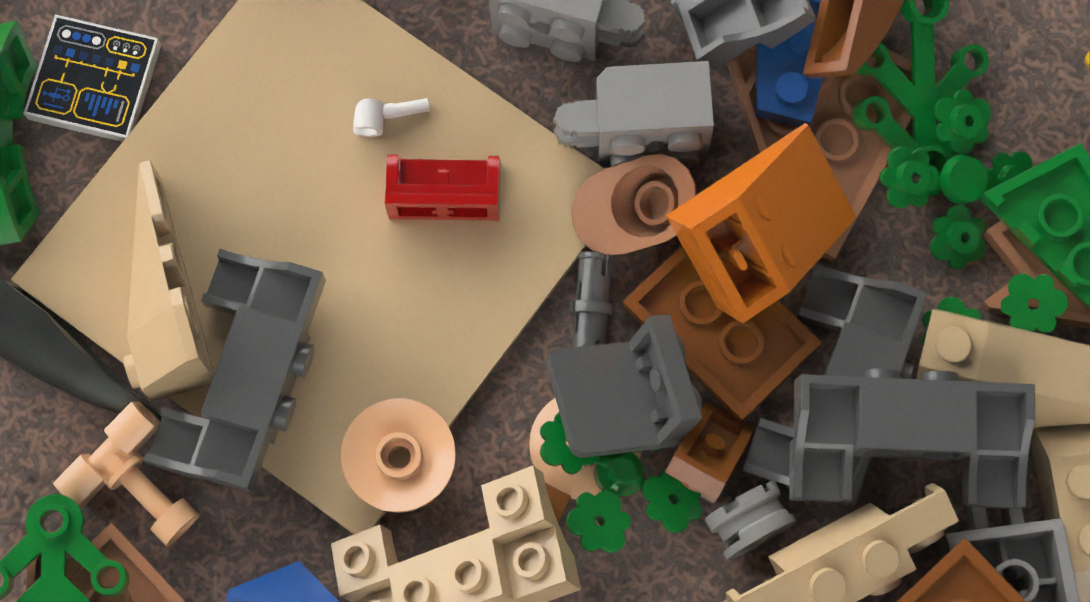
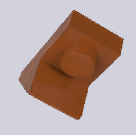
M706 401L701 409L702 419L684 437L665 473L678 479L688 489L701 493V497L714 503L717 501L756 428L744 421L740 424L731 414Z

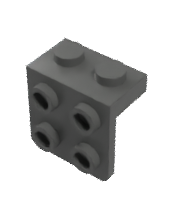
M670 314L649 316L629 342L554 349L546 359V366L568 445L573 455L585 458L676 447L702 419L701 397L697 388L692 386L685 364V345L682 338L676 334Z

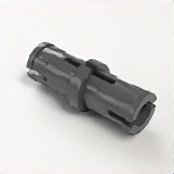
M580 252L578 256L575 301L570 302L569 314L574 316L571 347L605 344L608 318H613L614 305L609 303L614 256L610 254L604 256L602 252Z

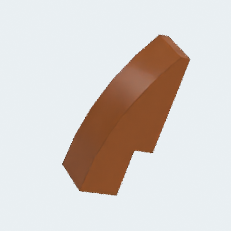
M821 0L803 75L809 79L853 75L872 55L885 37L904 0Z

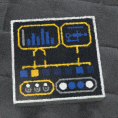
M55 14L23 114L31 121L123 142L138 124L162 46L159 39Z

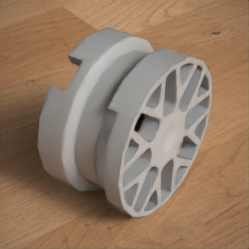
M775 481L768 482L765 489L760 485L736 497V500L727 506H721L705 518L704 521L711 533H718L723 543L727 542L724 547L726 550L723 552L727 561L757 548L796 524L797 520L794 514H789L778 500L781 492Z

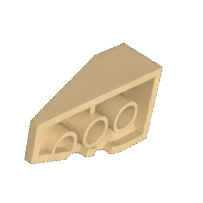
M149 160L139 163L127 339L132 354L123 356V361L131 387L133 389L141 387L143 393L151 401H156L211 384L214 369L161 178Z
M932 309L917 379H922V373L951 371L958 373V381L1035 384L1034 428L1090 424V345L939 309Z

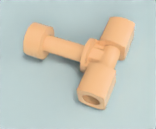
M130 402L104 430L108 435L104 443L92 455H80L53 484L62 495L71 498L80 507L86 506L105 485L110 490L123 485L157 520L150 530L168 547L177 541L196 522L200 514L184 498L173 504L139 470V467L144 462V457L138 451L157 432L160 421L141 402Z

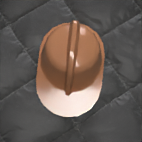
M664 154L647 155L603 169L590 176L577 190L572 204V225L578 238L592 251L602 252L604 255L628 254L667 242L677 235L666 215L697 195L695 181L689 169L677 158Z

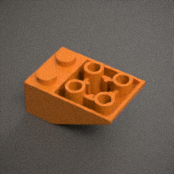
M805 123L666 215L716 307L741 323H745L788 294L857 218L809 125Z

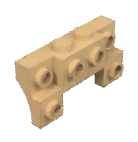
M530 466L481 485L489 529L410 559L398 562L391 530L382 525H377L331 543L339 596L350 602H548L581 590L574 555L555 517L543 472L535 466Z
M934 483L925 486L926 497H919L913 500V504L892 515H888L872 503H868L768 556L777 576L773 578L769 576L763 580L764 583L741 595L733 588L725 592L727 599L722 602H856L870 594H885L901 584V577L916 570L910 554L921 551L939 540L944 535V530L959 520L946 491Z

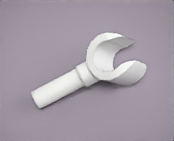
M372 98L363 99L355 107L353 132L360 137L380 136L383 134L384 119H395L396 117L429 112L428 99L396 104H384L381 100Z

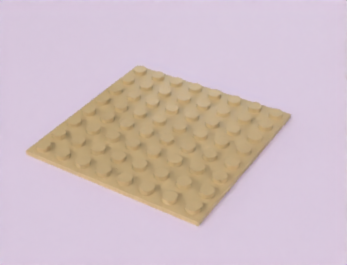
M238 0L11 278V281L124 364L123 356L132 354L127 339L139 163L149 160L161 178L214 373L235 315L206 307L201 301L203 294H207L219 259L217 255L219 249L262 260L292 262L322 271L326 282L308 331L310 337L309 344L315 346L312 363L305 378L299 376L296 378L290 397L296 399L292 421L287 431L278 430L274 444L269 443L261 467L354 535L375 527L386 511L376 509L362 501L353 492L344 476L341 465V446L345 433L352 421L364 409L377 402L392 398H406L428 405L445 420L449 428L452 426L578 259L579 253L583 252L587 247L578 238L572 225V204L577 190L590 176L604 168L573 146L570 148V146L564 147L563 144H559L554 133L362 0ZM363 99H377L384 102V104L428 99L429 112L396 117L395 119H384L383 134L380 136L360 137L353 132L355 107ZM387 154H399L401 159L488 160V156H499L501 160L499 221L389 219L384 204ZM211 384L172 395L168 398L191 415L204 418L201 410ZM396 450L390 456V464L395 468H404L409 464L411 455L406 450Z

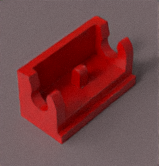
M387 154L384 204L388 218L400 220L499 221L501 160L499 156H488V160L401 159L399 154Z

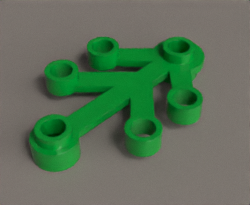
M904 0L900 11L905 20L910 23L912 83L891 61L888 49L881 42L873 52L876 57L874 68L867 65L865 61L856 72L862 76L873 75L913 120V138L891 117V109L888 102L880 96H871L859 100L853 108L852 117L858 128L863 131L874 130L891 149L904 146L911 151L916 149L927 151L930 158L929 165L934 166L940 175L944 164L955 153L950 149L948 141L943 142L936 137L935 105L941 98L953 97L955 92L962 90L972 78L984 74L989 65V57L986 50L980 45L970 44L960 47L951 56V68L935 84L934 23L939 22L947 15L950 0H922L925 7L923 14L918 12L915 0ZM966 53L971 54L974 58L975 67L973 71L965 65ZM868 104L874 106L877 111L875 123L869 121L866 116ZM940 182L935 190L928 192V197L942 192Z
M50 494L38 499L30 507L25 520L27 534L0 560V573L3 576V584L0 587V600L11 593L14 586L13 579L41 554V577L16 602H91L66 577L67 552L91 573L93 588L106 597H117L124 593L128 588L130 577L123 565L106 558L82 534L85 519L80 506L65 495ZM52 513H61L63 524L60 529L55 532H47L44 525L46 518ZM108 569H117L120 574L118 584L111 589H104L101 584L102 574Z

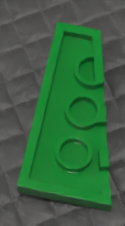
M1079 143L987 190L982 194L980 200L1090 311V157L1082 143Z

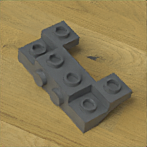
M670 0L673 9L684 21L697 60L709 61V67L713 70H717L759 42L772 49L816 21L809 0Z
M219 249L217 255L219 259L207 294H203L201 301L206 307L235 315L201 410L204 418L162 407L160 413L162 419L150 453L146 452L144 461L148 465L199 481L205 479L252 494L269 443L274 444L278 430L287 431L292 421L296 399L290 397L296 378L297 376L305 378L311 366L315 346L309 344L310 337L308 331L326 279L322 271L292 262L262 260Z
M816 263L797 319L838 334L824 375L865 377L866 370L888 368L899 370L901 379H910L914 365L904 361L928 292L897 281L865 278ZM761 418L741 474L766 484L770 481H775L778 488L789 492L790 441L794 439V429ZM854 456L852 500L849 502L830 503L850 510L853 508L871 457Z
M888 368L866 370L865 377L801 374L794 380V439L790 441L789 500L851 501L854 456L962 460V507L1024 508L1026 507L1028 454L1035 424V384L958 381V373L951 371H929L922 373V379H901L899 370Z

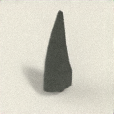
M4 280L0 282V356L65 393L118 415L130 402L139 401L161 422V411L119 379L72 330L66 321L15 283Z

